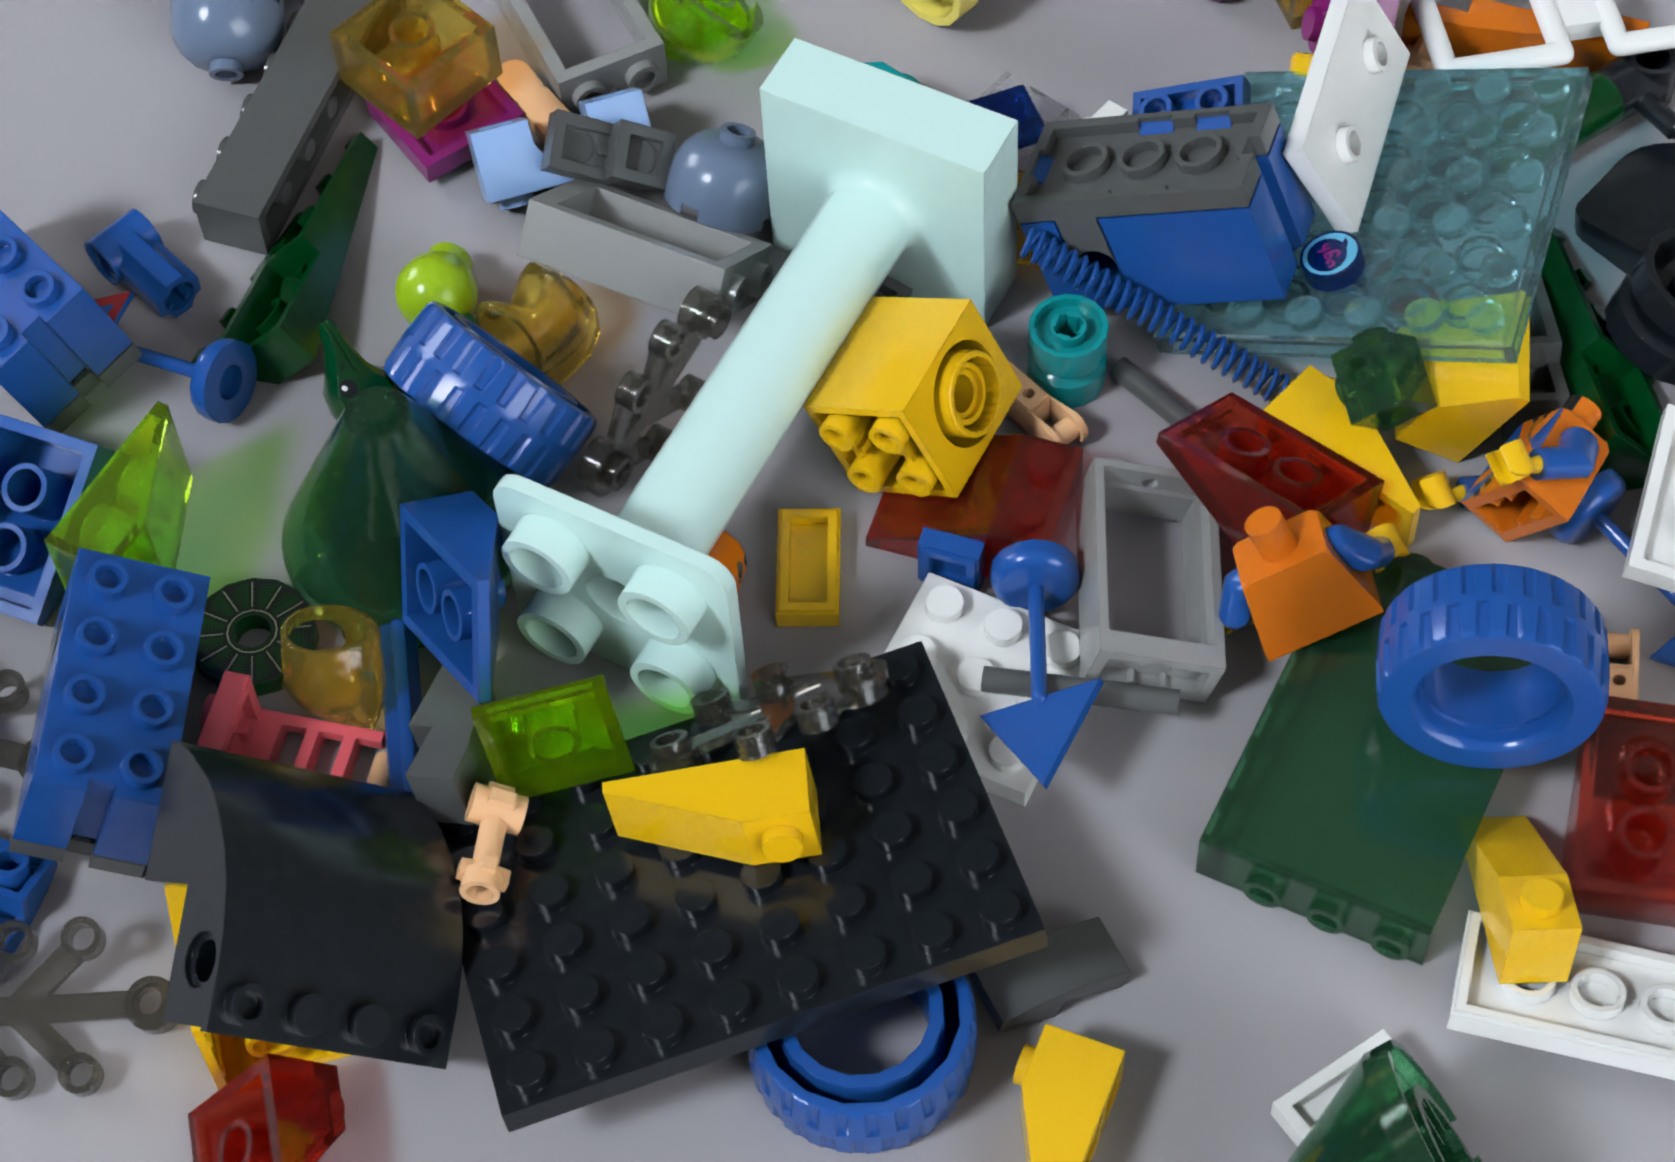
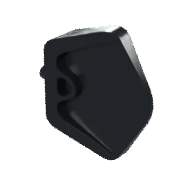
M1675 143L1648 145L1628 153L1577 203L1574 225L1576 235L1625 274L1631 273L1638 257L1653 237L1666 230L1675 229Z

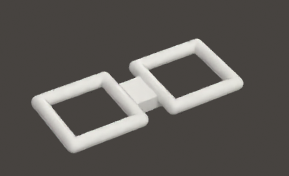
M1410 0L1436 76L1444 83L1567 65L1574 58V48L1571 41L1603 36L1609 52L1617 57L1675 48V24L1627 32L1615 0H1529L1546 44L1456 58L1435 0Z

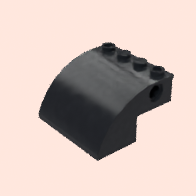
M172 741L145 880L187 888L162 1021L201 1027L200 1031L446 1069L462 975L463 920L458 881L455 879L456 872L453 859L440 827L426 806L418 802L411 792L185 742Z

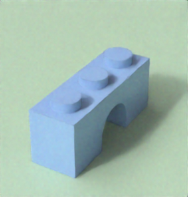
M631 87L578 102L580 113L583 116L609 123H615L624 119L651 127L642 90L639 88ZM518 117L465 131L483 200L489 204L499 202L500 210L527 205L529 199L533 197L532 192L554 186L556 188L574 180V178L540 171L543 153L533 141L528 119Z

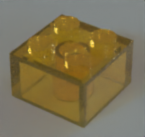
M372 0L329 33L340 80L417 139L426 134L503 73L495 27L460 0Z

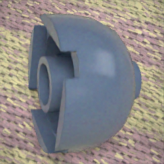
M170 0V22L173 41L182 56L197 68L208 71L211 78L219 81L240 80L244 77V73L257 70L266 63L268 56L272 52H277L282 41L284 29V0Z
M726 122L721 127L709 128L693 134L684 141L674 154L664 192L665 200L678 213H681L683 204L698 211L696 222L707 227L730 232L752 233L761 231L764 220L770 219L771 222L764 141L756 136V131L753 128L736 122Z

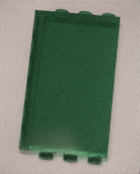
M1410 553L1405 557L1393 558V561L1379 573L1372 570L1383 606V613L1291 653L1199 840L1195 872L1243 891L1246 897L1256 904L1269 908L1279 906L1306 917L1319 930L1331 934L1344 933L1369 943L1376 952L1389 959H1407L1423 965L1428 953L1433 930L1505 769L1465 767L1427 756L1398 738L1388 727L1379 711L1378 699L1376 697V653L1381 619L1386 614V610L1392 601L1404 589L1426 576L1447 569L1434 564L1430 559L1421 554ZM1477 656L1452 661L1461 667L1483 671L1515 670L1533 664L1525 660L1502 656Z

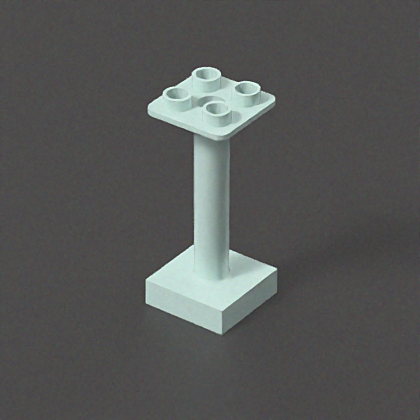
M797 38L793 39L759 88L773 246L789 251L791 254L616 516L515 474L503 476L493 490V499L504 543L501 553L504 561L509 566L517 606L521 613L517 619V624L523 636L544 654L564 663L579 664L584 661L589 652H592L630 669V676L635 685L648 698L669 710L683 714L696 712L702 702L720 709L744 701L748 697L749 687L736 581L723 564L708 556V554L798 416L806 400L872 296H875L886 277L889 276L912 288L913 291L910 297L971 299L986 325L1016 278L1017 218L1011 207V202L1017 191L1018 120Z

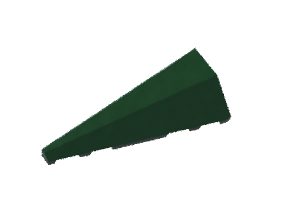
M1548 223L1530 240L1537 274L1542 276L1561 336L1560 365L1570 396L1581 395L1590 399L1599 407L1602 413V417L1593 431L1608 443L1609 454L1597 474L1612 468L1624 479L1626 490L1643 488L1660 418L1664 411L1652 386L1655 380L1652 376L1636 368L1617 349L1606 329L1605 310L1597 303H1591L1585 293L1593 284L1592 280L1585 270L1581 268L1574 270L1563 245L1566 239L1559 230Z

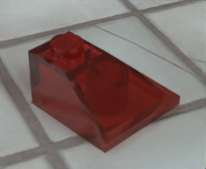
M267 1053L188 1114L193 1162H317L346 1130L344 1119L345 1105L341 1097L337 1066Z

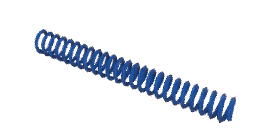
M1034 228L1029 230L1020 252V258H1025L1038 242L1030 262L1031 265L1036 264L1048 249L1041 265L1042 271H1045L1060 253L1052 271V277L1058 276L1070 260L1062 279L1063 284L1068 283L1081 266L1073 288L1074 290L1079 289L1087 276L1092 272L1084 289V296H1087L1103 277L1094 297L1095 302H1099L1114 283L1105 302V308H1110L1124 290L1115 310L1116 315L1121 314L1135 296L1126 315L1127 321L1132 320L1136 312L1146 301L1137 321V327H1141L1156 308L1155 314L1147 328L1148 333H1152L1167 314L1158 334L1159 340L1164 338L1178 319L1168 341L1169 346L1174 345L1178 337L1189 325L1179 351H1184L1199 332L1189 354L1190 358H1194L1200 348L1210 338L1205 352L1200 359L1201 364L1206 363L1210 355L1221 343L1218 353L1210 366L1211 371L1216 370L1222 359L1231 350L1221 372L1222 377H1224L1242 356L1238 368L1232 377V383L1238 381L1244 370L1253 361L1242 387L1243 389L1248 388L1251 381L1263 368L1258 383L1253 390V395H1257L1266 381L1274 374L1271 384L1263 397L1264 402L1270 399L1283 380L1284 384L1280 393L1290 384L1289 373L1280 375L1278 367L1269 370L1268 361L1259 363L1257 354L1248 357L1246 348L1237 351V343L1233 342L1227 345L1226 336L1216 339V331L1210 330L1206 332L1204 323L1195 327L1194 317L1184 321V312L1180 311L1174 314L1173 305L1163 308L1162 298L1152 303L1153 296L1151 292L1142 296L1141 286L1131 290L1130 280L1120 284V274L1110 277L1109 267L1099 272L1100 265L1098 261L1088 266V255L1081 256L1078 259L1077 248L1067 253L1068 246L1066 242L1056 247V236L1046 240L1045 230L1039 231L1035 236Z

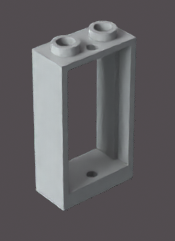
M494 0L539 79L572 113L581 115L578 102L631 87L639 88L642 90V93H645L656 86L669 82L664 42L638 0H610L635 43L567 69L526 0Z
M574 179L529 199L517 254L519 257L709 326L716 325L760 300L769 287L773 276V267L768 264L772 244L739 232L707 227L697 223V217L683 212L678 213L672 208L604 184Z
M1094 457L1076 491L1077 560L1080 566V582L1078 585L1080 677L1090 679L1101 678L1107 681L1180 689V699L1205 703L1226 671L1224 624H1222L1218 614L1222 594L1216 476L1193 473L1183 468L1168 469L1132 463L1122 458L1107 459ZM1105 510L1181 522L1187 641L1109 629Z

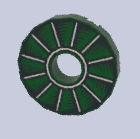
M250 578L224 586L206 600L195 662L197 670L205 679L207 678L215 683L217 688L226 670L250 675L257 697L281 691L293 683V676L299 673L303 666L307 669L315 658L319 633L311 605L296 588L276 579ZM260 628L270 632L268 639L259 646L244 647L238 644L241 636L249 630Z

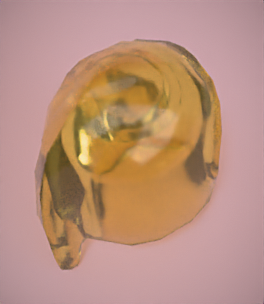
M530 262L520 273L510 304L498 301H484L476 308V320L480 327L515 350L560 385L573 376L591 356L600 335L598 311L588 294L568 276L550 266L537 262ZM488 311H492L500 315H493Z
M313 605L297 610L285 619L280 628L283 689L308 713L330 722L375 729L384 706L386 692L384 655L379 625L370 615L346 606ZM312 620H329L337 623L344 630L346 636L344 646L322 650H310L299 647L291 642L288 637L294 628Z

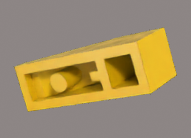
M1309 365L1263 409L1258 446L1372 526L1376 527L1384 523H1394L1408 548L1415 538L1421 509L1419 501L1360 398L1354 395L1339 379L1328 377Z
M805 748L602 782L604 799L617 835L752 866L775 862L785 863L799 858L822 855L817 790Z
M1527 816L1460 818L1458 828L1498 983L1567 982L1583 929L1567 873Z
M1047 1023L1044 1026L1037 1046L1027 1043L1024 1045L1014 1071L1013 1084L1021 1086L1020 1113L1026 1162L1092 1161L1123 1081L1124 1050Z

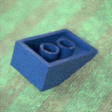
M0 414V613L43 627L65 593L78 549L92 550L112 519L133 458L82 439Z
M474 491L400 503L402 622L478 703L491 701L500 633L499 608H503L506 603L505 585L499 573V550H501L504 543L497 512L493 511Z

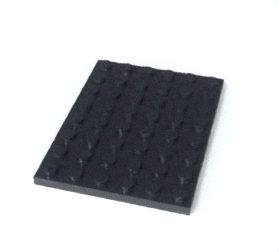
M922 641L500 782L499 784L516 788L515 793L529 797L528 808L518 836L505 834L499 866L511 871L509 885L505 893L501 892L500 899L491 905L473 904L461 897L463 920L462 966L501 1115L509 1132L1049 947L1046 929ZM805 748L817 790L822 855L799 858L785 863L775 862L752 866L617 835L604 799L602 782ZM436 822L442 831L453 859L455 872H457V867L462 857L473 859L479 825Z

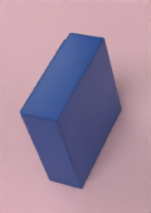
M924 527L917 544L918 579L924 582L928 573L931 572L980 591L985 578V542Z

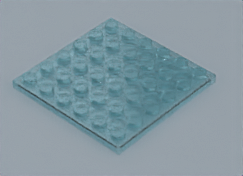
M1589 68L1405 70L1358 232L1346 234L1352 237L1357 244L1358 250L1354 261L1344 270L1330 275H1318L1306 269L1303 264V253L1307 246L1322 235L1337 233L1307 191L1315 211V216L1304 247H1299L1293 252L1297 267L1286 299L1173 305L1174 314L1183 311L1184 321L1194 317L1195 327L1204 323L1206 332L1215 330L1216 339L1226 336L1227 345L1236 342L1237 351L1246 348L1248 356L1257 354L1258 356L1517 363L1593 85ZM1300 71L1245 72L1244 76L1251 84L1250 104L1273 102L1280 121L1279 124H1281L1287 139L1308 73ZM1345 238L1343 242L1337 239H1324L1315 243L1307 255L1309 265L1317 271H1331L1338 268L1347 256V239ZM1329 243V245L1325 246V248L1330 247L1329 250L1317 253V251L1322 249L1323 244ZM1335 249L1341 251L1338 257L1335 256L1337 252L1333 253V257L1330 259L1323 257V254ZM1328 260H1334L1336 263L1333 267L1328 268V266L1331 265L1332 262L1328 264H1325V262ZM1166 314L1159 322L1154 335L1159 352L1190 354L1199 332L1184 351H1179L1189 325L1181 333L1174 345L1169 346L1168 341L1178 319L1164 338L1158 339V334L1167 316ZM1210 338L1204 343L1197 354H1204ZM1221 343L1217 346V348L1213 351L1211 355H1217Z

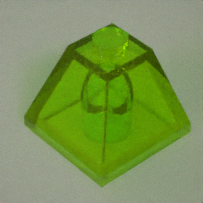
M603 674L514 693L479 703L470 708L473 723L497 783L516 788L515 793L519 795L533 797L635 771L634 762Z

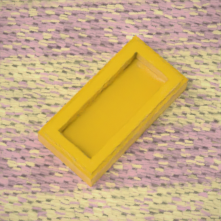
M841 508L778 509L776 627L840 626Z

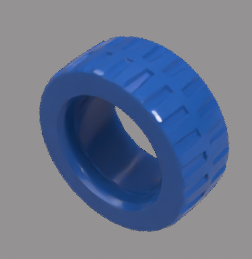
M432 301L423 308L401 336L385 361L384 370L386 374L406 394L433 416L505 467L522 477L546 487L553 485L575 459L596 426L597 420L593 413L555 380L491 333L454 309L437 301Z
M1496 563L1464 565L1442 570L1426 576L1404 589L1392 601L1386 610V614L1381 619L1376 653V697L1378 699L1379 711L1388 727L1398 738L1427 756L1443 762L1472 768L1507 769L1535 765L1560 757L1580 746L1596 731L1604 718V713L1608 706L1610 679L1608 638L1604 619L1588 596L1574 585L1555 575L1529 567ZM1477 656H1502L1525 660L1533 664L1515 670L1483 671L1461 667L1452 661Z
M965 975L908 995L918 1004L928 1023L921 1044L902 1063L877 1074L848 1075L824 1067L802 1049L795 1034L747 1050L753 1080L758 1092L763 1095L765 1105L794 1134L804 1137L810 1143L819 1147L830 1148L837 1152L880 1153L885 1150L906 1146L910 1142L926 1136L955 1110L958 1099L963 1097L967 1090L970 1075L974 1069L978 1033L977 1016L972 987L966 980Z

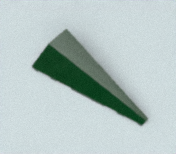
M359 132L347 142L344 147L346 152L333 175L329 173L324 175L315 187L321 194L315 207L311 205L303 212H299L294 216L251 276V284L237 309L229 308L219 321L225 330L217 339L234 338L251 346L257 361L258 373L256 381L279 385L316 359L321 342L318 325L328 318L378 149L362 132ZM205 347L197 351L191 361L192 363H196L197 358Z

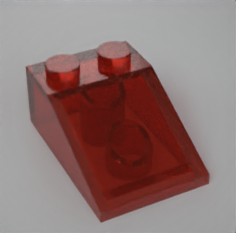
M1233 392L1160 431L1156 441L1157 445L1234 545L1249 537L1245 531L1247 518L1254 511L1265 506L1278 508L1285 520L1308 510L1320 511L1332 525L1343 524L1366 533L1370 529L1385 482L1378 476Z
M1026 434L994 435L958 498L941 496L918 497L912 494L883 492L866 536V546L918 559L917 544L923 528L928 527L985 542V576L990 577L993 559L1002 549L1016 542L1038 539L1049 540L1063 545L1076 508V491L1082 481L1084 449Z
M1609 696L1603 720L1596 731L1579 746L1562 856V868L1568 875L1578 913L1675 928V705Z

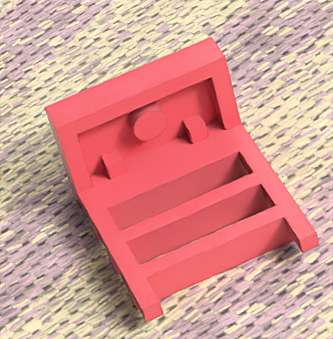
M225 670L216 694L210 693L203 704L201 712L202 731L196 745L277 763L288 732L304 734L293 766L314 771L325 739L341 741L330 775L351 779L362 746L383 749L386 743V735L383 731L261 709L250 675Z

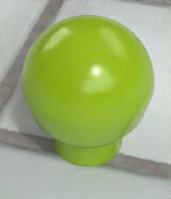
M437 243L428 252L415 256L400 271L395 285V299L401 315L409 324L432 301L443 303L463 316L467 313L473 315L478 302V284L476 276L472 271V259L468 252L454 243Z

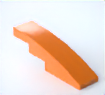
M1472 0L1469 10L1466 12L1436 4L1456 58L1546 44L1532 7L1529 10L1493 0ZM1409 3L1405 13L1401 40L1406 48L1407 45H1414L1416 39L1422 35L1411 3ZM1621 15L1627 32L1649 28L1650 22ZM1603 36L1573 40L1571 43L1574 48V58L1569 64L1523 72L1591 73L1617 56L1609 52Z

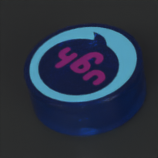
M1328 231L1312 238L1300 253V265L1305 279L1311 287L1319 291L1332 292L1344 289L1355 283L1365 269V257L1358 239L1345 231Z

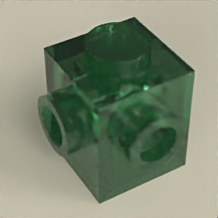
M1373 327L1357 333L1351 339L1352 345L1330 355L1337 376L1335 379V389L1339 399L1346 406L1351 425L1388 431L1437 407L1417 338L1414 336L1388 331L1387 327Z

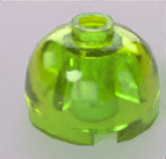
M647 0L648 18L664 42L665 54L678 62H685L687 60L700 65H715L733 59L749 44L764 23L762 10L757 2L750 10L744 0Z

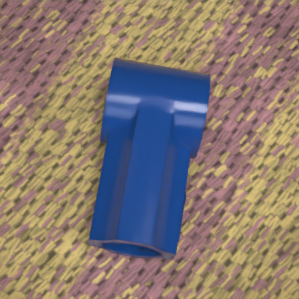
M132 208L84 243L90 260L107 281L116 286L123 282L160 317L167 315L179 317L193 306V300L201 290L198 276L164 246L155 227L137 209Z

